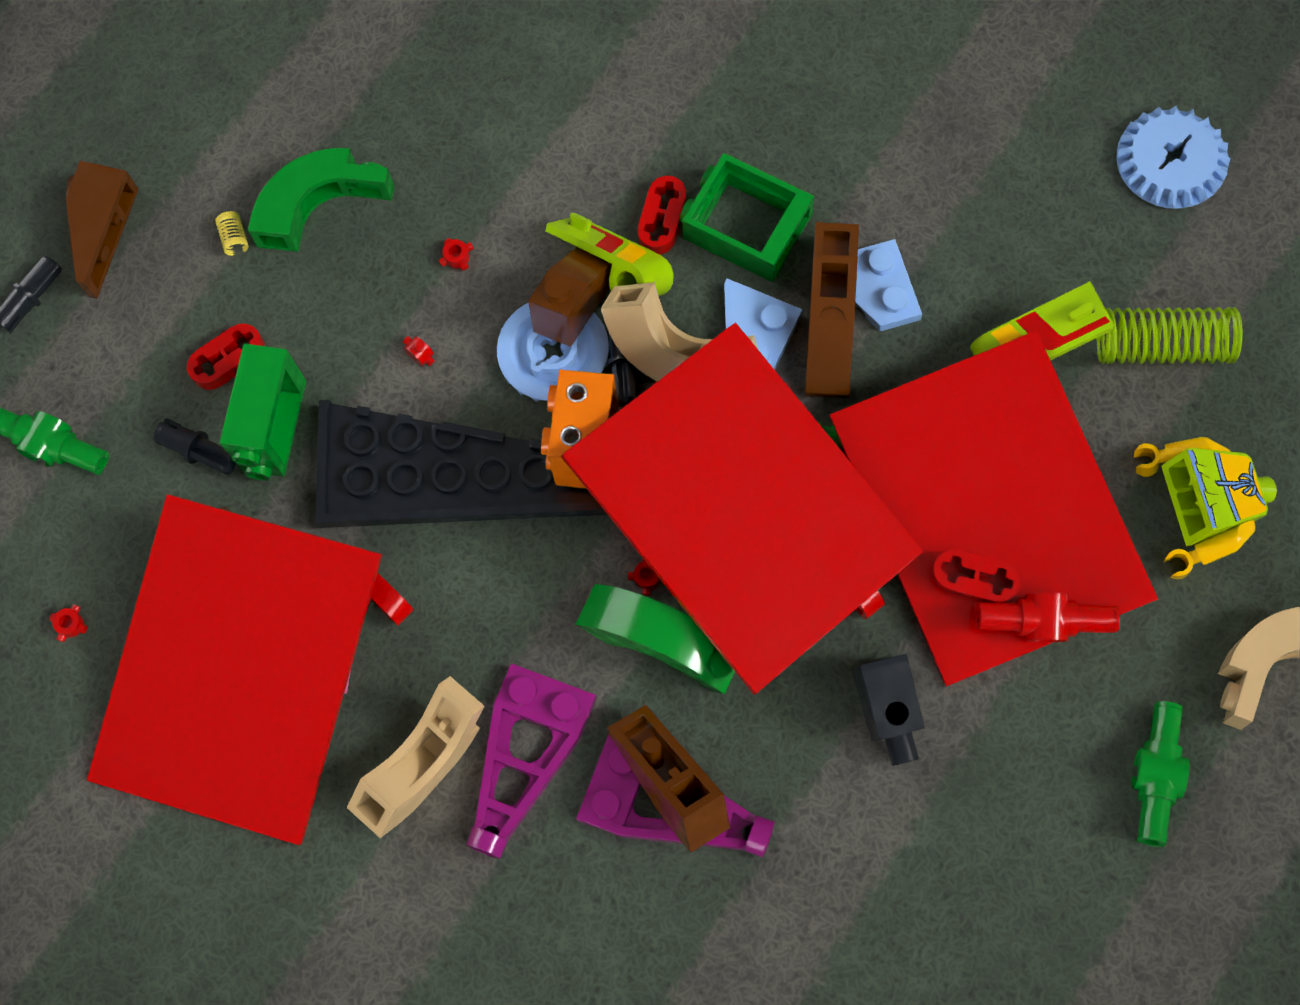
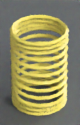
M228 211L218 215L215 221L224 253L231 256L235 255L233 254L234 250H227L232 249L233 247L229 246L234 244H245L242 247L244 248L242 249L244 250L243 252H245L249 246L239 213ZM232 218H233V219H236V220H228V221H224V222L220 223L221 221H223V220H225V219H232ZM237 225L238 227H226V226ZM234 228L239 229V230L226 231V230H228V229H234ZM240 235V237H231V238H230L229 236Z

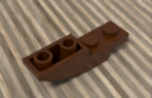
M816 222L805 396L849 398L859 224Z

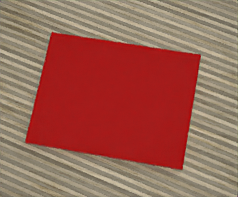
M736 322L561 455L564 462L753 695L763 689L924 552Z
M1037 330L829 415L848 460L924 551L897 575L946 687L1054 643L1026 641V636H1019L1016 631L977 630L974 620L975 606L977 603L987 602L946 592L933 582L931 566L934 560L946 550L960 549L1005 561L1013 565L1020 576V588L1012 599L1004 603H1017L1018 599H1025V595L1029 593L1068 594V600H1076L1078 605L1118 606L1121 615L1158 600ZM953 558L949 564H941V571H945L948 574L947 581L953 583L958 576L971 578L972 572L959 569V560ZM999 570L992 577L979 575V581L993 585L992 593L996 595L1004 588L1009 589L1010 583L1003 580V572Z
M167 494L87 781L301 845L310 819L383 554Z

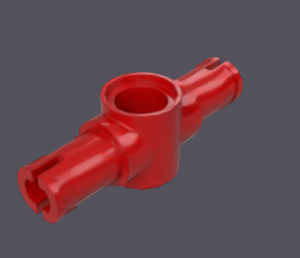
M1029 593L1025 595V599H1018L1017 603H977L974 620L977 630L1016 631L1017 635L1026 636V641L1067 642L1068 637H1075L1077 632L1117 633L1120 626V612L1118 606L1078 605L1076 600H1068V594Z

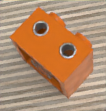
M559 369L557 385H550L547 410L552 412L551 428L544 427L541 454L546 455V469L552 471L556 485L586 488L564 462L561 455L619 411L620 406L614 374Z

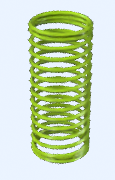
M1129 307L1125 308L1123 312L1120 308H1115L1113 311L1107 308L1106 311L1114 323L1115 329L1106 333V349L1104 345L1105 334L1096 338L1097 355L1101 364H1113L1116 359V353L1120 364L1125 362L1126 354L1130 364L1135 362L1136 355L1140 364L1145 362L1146 356L1150 364L1155 362L1156 357L1160 364L1165 362L1166 357L1170 364H1173L1176 358L1180 364H1183L1186 358L1190 364H1193L1196 358L1200 364H1203L1206 359L1211 364L1216 359L1221 364L1224 362L1226 364H1234L1241 352L1243 329L1241 315L1236 307H1226L1224 310L1220 307H1216L1214 310L1210 307H1206L1204 310L1200 307H1196L1194 310L1186 307L1183 311L1180 307H1176L1173 311L1170 307L1165 308L1163 311L1159 307L1153 311L1149 307L1143 311L1138 307L1133 312ZM1218 311L1221 313L1219 321H1217L1215 315ZM1117 312L1120 315L1118 330L1115 321V314ZM1127 312H1129L1130 314L1128 329L1126 327L1125 314ZM1137 312H1139L1140 314L1138 329L1135 319V314ZM1146 312L1150 313L1148 328L1145 319ZM1156 312L1160 313L1158 328L1155 318ZM1166 312H1169V313H1170V318H1169V322H1168V327H1167V321H1166V318H1165ZM1176 312H1179V313H1180V318H1179V321H1178V327H1177V320H1176V317H1175ZM1186 312H1190L1191 314L1188 321V326L1185 316ZM1196 312H1200L1201 314L1198 324L1195 316ZM1206 312L1211 313L1208 323L1205 315ZM1231 316H1232V320H1233V346H1232V352H1231V355H1230V352H1229V322H1230V318H1231ZM1182 323H1183V329H1184V350H1183V356H1182V358H1181L1180 339H1181V329H1182ZM1192 323H1193V328H1194V351H1193V357L1191 358L1190 338H1191V328H1192ZM1202 323L1204 326L1203 358H1201L1200 352V337ZM1212 323L1214 325L1215 336L1213 358H1211L1209 342L1211 336ZM1173 324L1174 347L1173 355L1171 358L1170 339ZM1162 325H1163L1164 343H1163V354H1162V358H1161L1160 339H1161V330H1162ZM1153 327V353L1151 358L1150 340ZM1143 328V353L1141 357L1140 340ZM1133 329V352L1131 357L1130 340ZM1123 331V351L1121 356L1120 341ZM1100 339L1102 344V351L1100 350Z

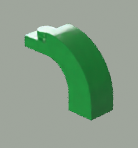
M330 148L303 155L285 165L263 187L254 204L248 232L258 248L298 252L306 220L322 203L343 196L392 201L395 185L388 167H383L374 162L356 164L350 148Z
M595 584L575 624L611 646L629 648L656 658L716 693L725 694L735 673L689 615L657 600L629 590Z

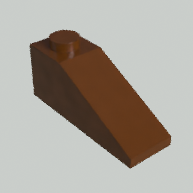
M79 161L75 174L70 176L66 186V205L75 279L89 297L97 299L139 188L126 170Z
M576 247L552 266L528 301L533 332L572 347L610 287L609 276L612 264Z
M647 705L607 727L608 734L656 809L690 853L730 829L723 792Z

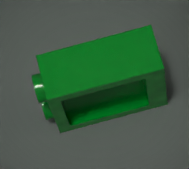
M723 153L716 166L711 164L706 169L700 183L702 189L696 199L690 198L682 209L680 221L683 225V239L773 283L813 215L814 195ZM728 185L785 212L762 252L704 225Z
M245 343L243 345L220 445L229 454L232 461L244 471V475L251 479L268 481L271 475L285 477L307 382L287 349Z

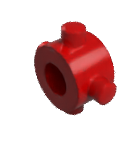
M446 239L442 251L444 257L439 259L442 267L448 265L452 268H460L462 271L468 269L469 252L474 249L473 245L470 242L465 244L458 239Z
M407 336L403 340V343L406 345L403 348L404 351L420 366L426 363L430 367L435 362L432 358L434 355L433 350L417 336L411 339Z
M644 559L643 562H640L635 567L633 572H628L627 575L628 581H635L636 586L642 590V595L650 596L651 590L655 589L661 581Z
M73 604L71 609L64 608L57 613L51 614L49 620L52 622L54 630L59 633L56 638L58 641L65 642L66 638L75 637L79 633H86L88 626L84 625L82 616L78 614L81 607Z

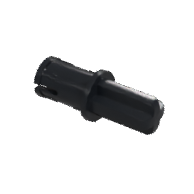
M44 256L20 284L16 282L11 284L13 289L0 304V326L12 334L25 315L35 305L38 307L41 305V302L38 300L39 297L62 271L57 262L48 256Z
M607 329L610 346V359L606 362L607 370L614 374L619 406L623 408L639 396L637 370L639 369L630 363L620 352Z
M165 418L164 422L161 421L154 432V442L179 453L190 464L201 462L226 475L234 471L236 463L232 461V458L222 446L209 441L208 434L204 431L195 432L169 418Z

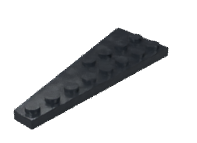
M319 400L316 524L319 528L607 515L586 488L558 486L555 484L552 471L546 469V455L541 454V440L531 439V441L507 437L504 433L447 422L438 424L413 419L410 415L398 413V416L374 412L368 407L357 406V408L332 404L330 400Z

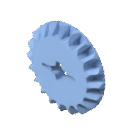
M1177 106L1170 110H1162L1158 107L1148 114L1143 112L1137 120L1130 122L1120 138L1116 157L1119 173L1125 184L1134 194L1153 205L1173 209L1192 207L1213 196L1221 187L1228 174L1227 170L1231 158L1228 157L1227 153L1228 143L1223 142L1221 138V129H1214L1210 125L1209 117L1202 119L1195 115L1194 109L1184 112L1179 111ZM1185 144L1180 160L1176 158L1172 162L1169 161L1161 169L1166 160L1167 151L1173 152Z
M529 303L517 309L508 318L498 338L497 358L505 379L520 395L529 396L535 402L539 400L547 401L550 385H557L559 369L602 373L604 367H607L606 362L609 352L608 336L603 323L594 312L572 347L561 343L560 348L563 353L561 357L553 355L550 359L544 360L546 351L543 346L546 343L553 346L557 341L533 332Z

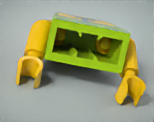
M1197 437L1165 444V449L1158 450L1152 444L1144 443L1139 445L1134 451V458L1148 456L1153 460L1152 463L1141 464L1136 467V473L1140 476L1149 477L1154 475L1159 468V464L1164 463L1161 465L1185 544L1186 546H1195V550L1190 552L1176 549L1167 555L1164 562L1177 557L1181 558L1186 564L1184 571L1171 575L1173 579L1186 577L1192 570L1193 565L1199 562L1206 565L1237 552L1255 532V521L1267 515L1268 507L1266 503H1271L1275 500L1277 494L1276 484L1271 477H1257L1250 456L1246 453L1231 452L1228 448L1207 437Z

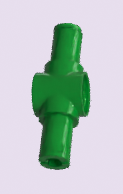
M0 407V435L11 439L12 445L17 446L15 450L21 455L35 462L38 458L46 462L45 466L52 467L55 462L61 465L67 462L96 475L102 474L110 457L108 451L76 439V434L71 432L72 427L67 423L41 411H35L33 416L29 414L20 416Z
M1158 701L1154 704L1150 741L1144 742V748L1138 749L1133 765L1138 767L1137 777L1132 776L1131 788L1138 790L1137 799L1142 802L1137 842L1152 847H1164L1167 844L1171 806L1176 805L1177 799H1182L1184 796L1190 768L1189 758L1182 756L1183 748L1178 745L1183 707L1168 701Z

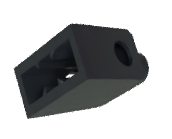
M907 653L863 664L852 669V675L871 740L885 739L892 766L918 760L919 756L912 732L925 729ZM889 704L898 708L900 718L896 724H891L886 719L885 711Z

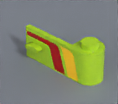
M570 213L569 218L547 223L546 232L612 264L609 276L611 291L614 286L655 282L658 296L665 295L671 289L674 274L671 265L663 256L594 224L591 220L577 213Z
M1088 282L988 331L977 338L971 344L970 349L975 356L1037 330L1051 361L1114 330L1115 325L1091 282Z

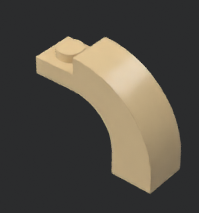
M655 282L614 286L601 307L609 334L620 352L637 369L656 381H659L713 340L690 336L674 326L663 311ZM747 336L757 348L755 336Z
M1300 607L1283 610L1262 620L1247 632L1228 652L1218 674L1236 680V682L1230 681L1222 695L1220 708L1227 710L1223 721L1224 724L1242 730L1252 723L1267 674L1272 665L1284 659L1300 658Z
M451 676L439 683L413 732L388 759L360 779L347 809L379 838H382L409 816L459 761L480 729L476 722L485 706Z

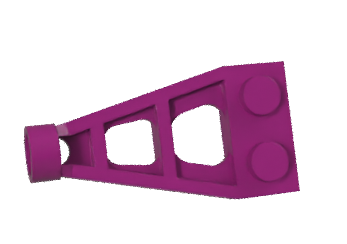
M511 663L493 706L476 821L466 842L467 847L490 857L501 859L507 841L580 741L597 699L595 694ZM519 720H527L548 728L553 734L552 742L534 762L528 763L517 759L510 752L512 728ZM505 767L529 776V783L516 804L511 806L495 799L498 778L501 770ZM494 826L498 828L499 834L495 835L485 831V828Z
M608 735L577 815V821L623 838L683 844L664 819L641 817L635 813L633 805L641 784L610 735ZM724 795L730 829L703 846L743 850L763 858L774 830L775 821L758 815L755 816ZM748 825H752L748 841L744 840L742 837L743 829Z

